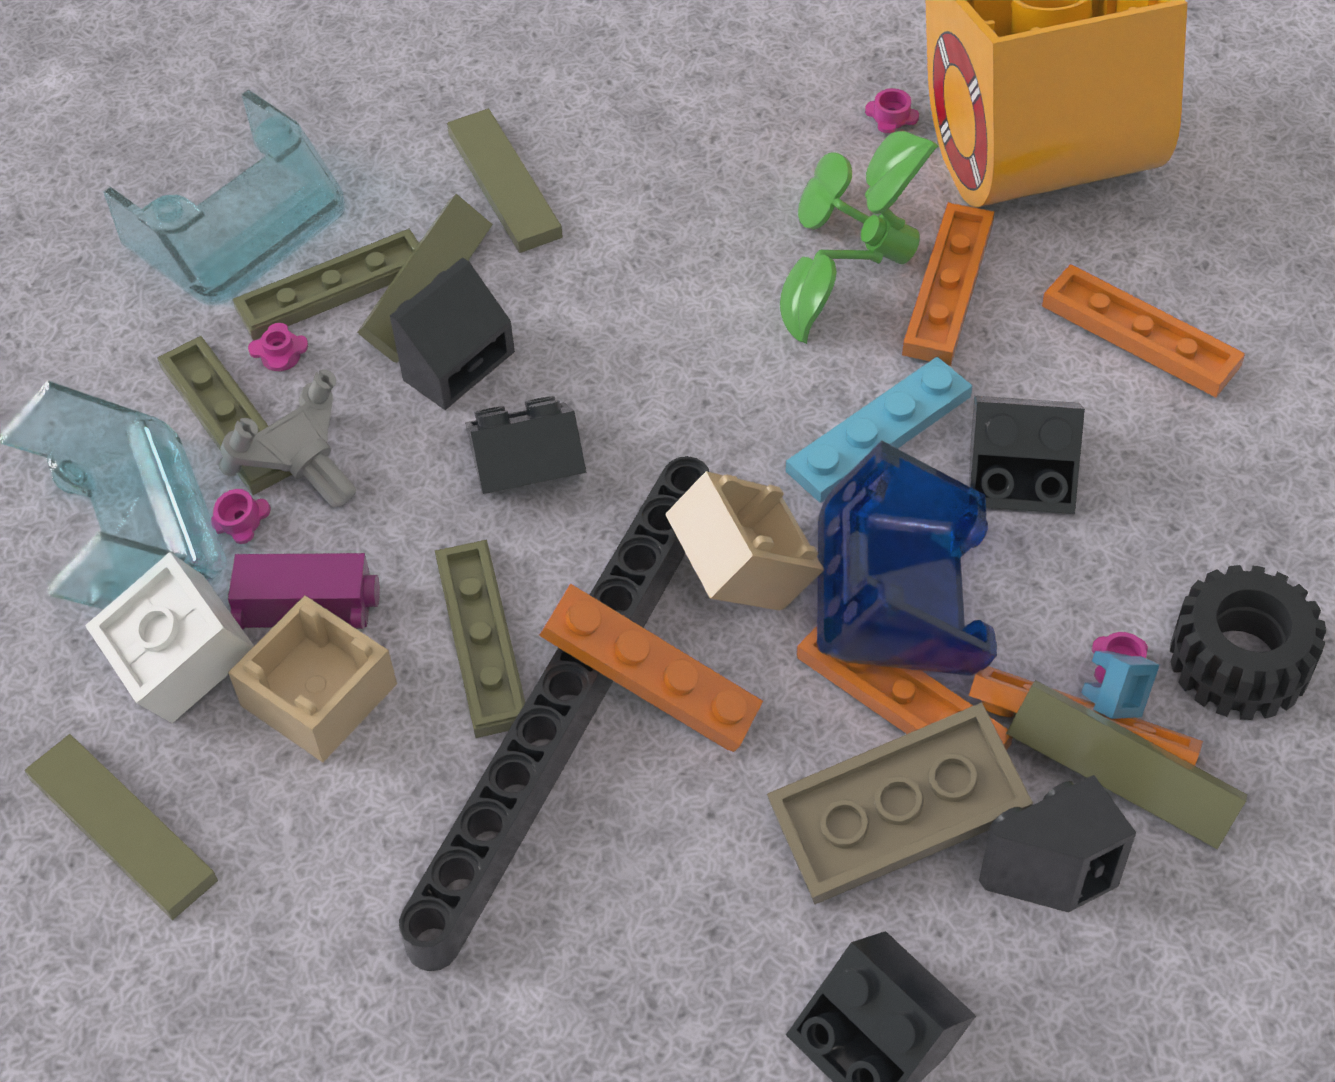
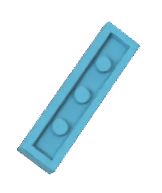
M935 357L786 460V473L821 503L969 399L972 394V385L939 357Z

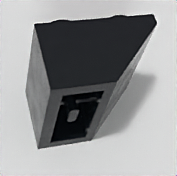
M463 257L446 271L440 272L429 285L410 300L400 304L397 310L390 315L403 381L444 410L448 409L515 352L511 320L471 263Z
M974 395L968 506L1075 514L1085 408L1079 402Z
M547 396L525 401L526 410L508 413V411H505L504 406H498L474 412L476 420L465 422L482 493L486 494L587 473L575 411L565 402L560 403V400H555V396Z
M1095 775L1076 784L1072 781H1066L1052 788L1042 801L1024 810L1021 807L1010 808L992 822L979 882L987 891L1069 913L1119 887L1136 831Z
M884 931L849 944L786 1033V1036L832 1082H921L946 1058L976 1015L891 935Z

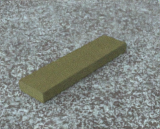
M488 108L447 122L450 138L518 252L522 253L563 238L561 224L490 109Z
M455 194L446 203L357 333L391 361L397 363L399 359L390 315L397 310L400 304L410 300L429 285L440 272L449 269L462 257L469 261L493 224L458 194Z
M410 228L233 298L234 307L251 338L256 340L261 338L272 324L284 323L288 327L389 286L419 242Z
M202 336L157 357L160 368L220 451L224 437L229 432L234 431L236 422H240L241 418L252 419L258 426V432L268 427L267 423ZM242 465L240 473H237L252 495L292 475L290 471Z
M487 539L435 550L475 738L509 731L526 702Z
M1037 680L1032 684L1006 733L1086 778L1095 775L1104 788L1217 850L1247 800L1248 794Z
M68 734L24 770L29 780L172 921L218 881L215 872L71 734Z

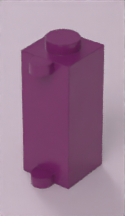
M365 553L235 554L228 602L231 607L230 613L242 630L245 628H273L304 596H307L356 629L367 627L369 607H378L379 577L378 575H370Z

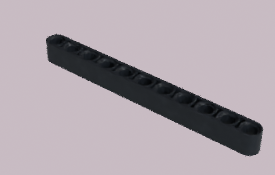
M685 456L678 457L665 466L589 594L615 611L622 610L623 612H620L621 615L643 628L686 554L665 514L706 471L709 472V468L703 461L695 457ZM560 648L556 650L401 913L399 930L407 956L411 963L421 970H442L449 966L458 956L613 683V680ZM565 695L577 696L571 700L558 699ZM540 739L551 740L546 745H532L533 742ZM520 784L526 786L518 792L504 791L511 785ZM494 831L499 833L490 840L482 841L476 839L483 832ZM466 879L472 881L467 887L460 890L447 889L449 884L456 880ZM435 928L443 931L439 937L431 941L417 940L418 936L428 929Z

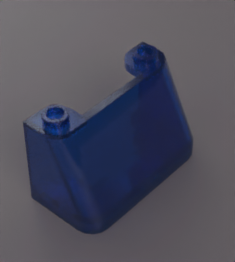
M881 440L832 489L819 513L818 560L824 571L818 576L817 582L818 650L839 662L963 676H972L980 670L986 669L994 658L997 657L995 631L991 625L982 620H974L965 626L961 557L971 548L977 547L987 534L988 521L986 520L985 495Z

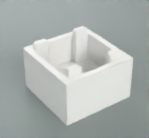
M171 552L85 625L135 702L171 723L175 722L228 675V672L254 647L204 575Z

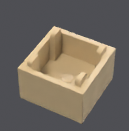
M706 471L665 514L710 599L780 611L785 609L824 571L817 558L818 552L816 548L810 546L783 499L784 493L780 487L762 485L738 479L736 476L720 475Z
M304 596L228 672L239 703L243 708L321 762H324L397 685L388 649L307 596Z

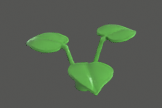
M896 131L886 137L880 144L867 168L866 182L870 187L865 193L868 209L875 214L881 213L878 216L872 215L869 217L840 199L852 180V166L845 156L831 152L820 159L815 168L814 177L808 181L800 198L798 217L801 224L811 230L818 229L828 221L834 207H836L838 210L864 224L861 229V240L865 242L868 250L822 249L817 251L814 259L802 257L797 261L786 278L780 297L782 320L787 330L795 339L807 344L810 329L831 294L837 274L833 259H863L879 264L883 257L898 264H905L914 256L920 242L919 231L905 224V220L896 216L889 208L938 147L935 142L905 131Z

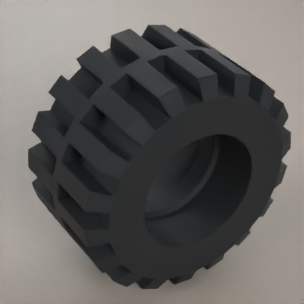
M1241 565L1228 566L1226 574L1216 569L1207 573L1204 582L1197 580L1190 588L1189 595L1184 598L1169 651L1173 653L1170 661L1174 673L1181 672L1178 683L1186 692L1194 688L1197 691L1194 700L1203 707L1209 701L1218 705L1217 714L1228 717L1230 710L1240 711V720H1253L1256 711H1261L1262 716L1266 719L1276 716L1280 706L1286 711L1294 706L1298 696H1303L1325 646V641H1323L1326 634L1325 621L1318 619L1321 609L1316 601H1306L1308 591L1300 584L1294 587L1287 583L1289 577L1278 571L1275 576L1265 573V567L1254 565L1251 571H1243ZM1241 631L1252 634L1265 642L1271 650L1265 652L1245 650L1230 642L1223 633Z

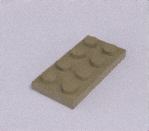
M982 702L767 793L770 805L815 905L989 831L992 822L1010 808L1021 807L1024 810L1033 805V801Z

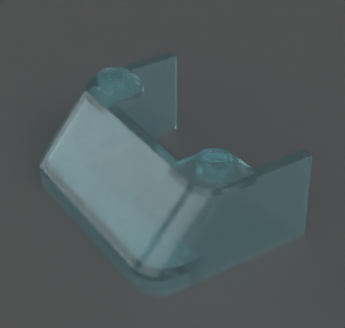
M249 89L242 94L255 148L264 154L265 157L199 205H195L180 195H164L141 209L111 186L103 191L121 244L196 300L206 305H219L233 299L340 218L346 207L340 185L299 123Z
M47 381L0 434L1 444L45 457L52 479L61 490L90 498L101 531L92 538L47 587L50 596L105 609L169 552L204 575L209 583L225 569L227 565L225 553L182 441L178 434L164 421Z

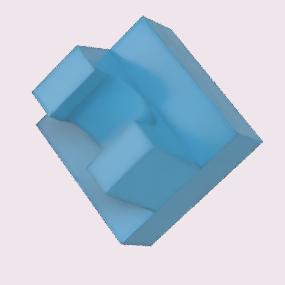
M1095 651L1092 662L1106 670L1102 684L1098 682L1084 683L1081 692L1095 703L1093 710L1111 719L1142 717L1160 664L1142 656H1129L1110 651Z

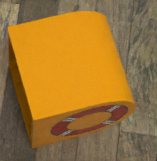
M925 0L928 87L935 132L943 160L961 197L969 205L981 207L1162 167L1170 160L1177 145L1181 126L1188 4L1185 0Z

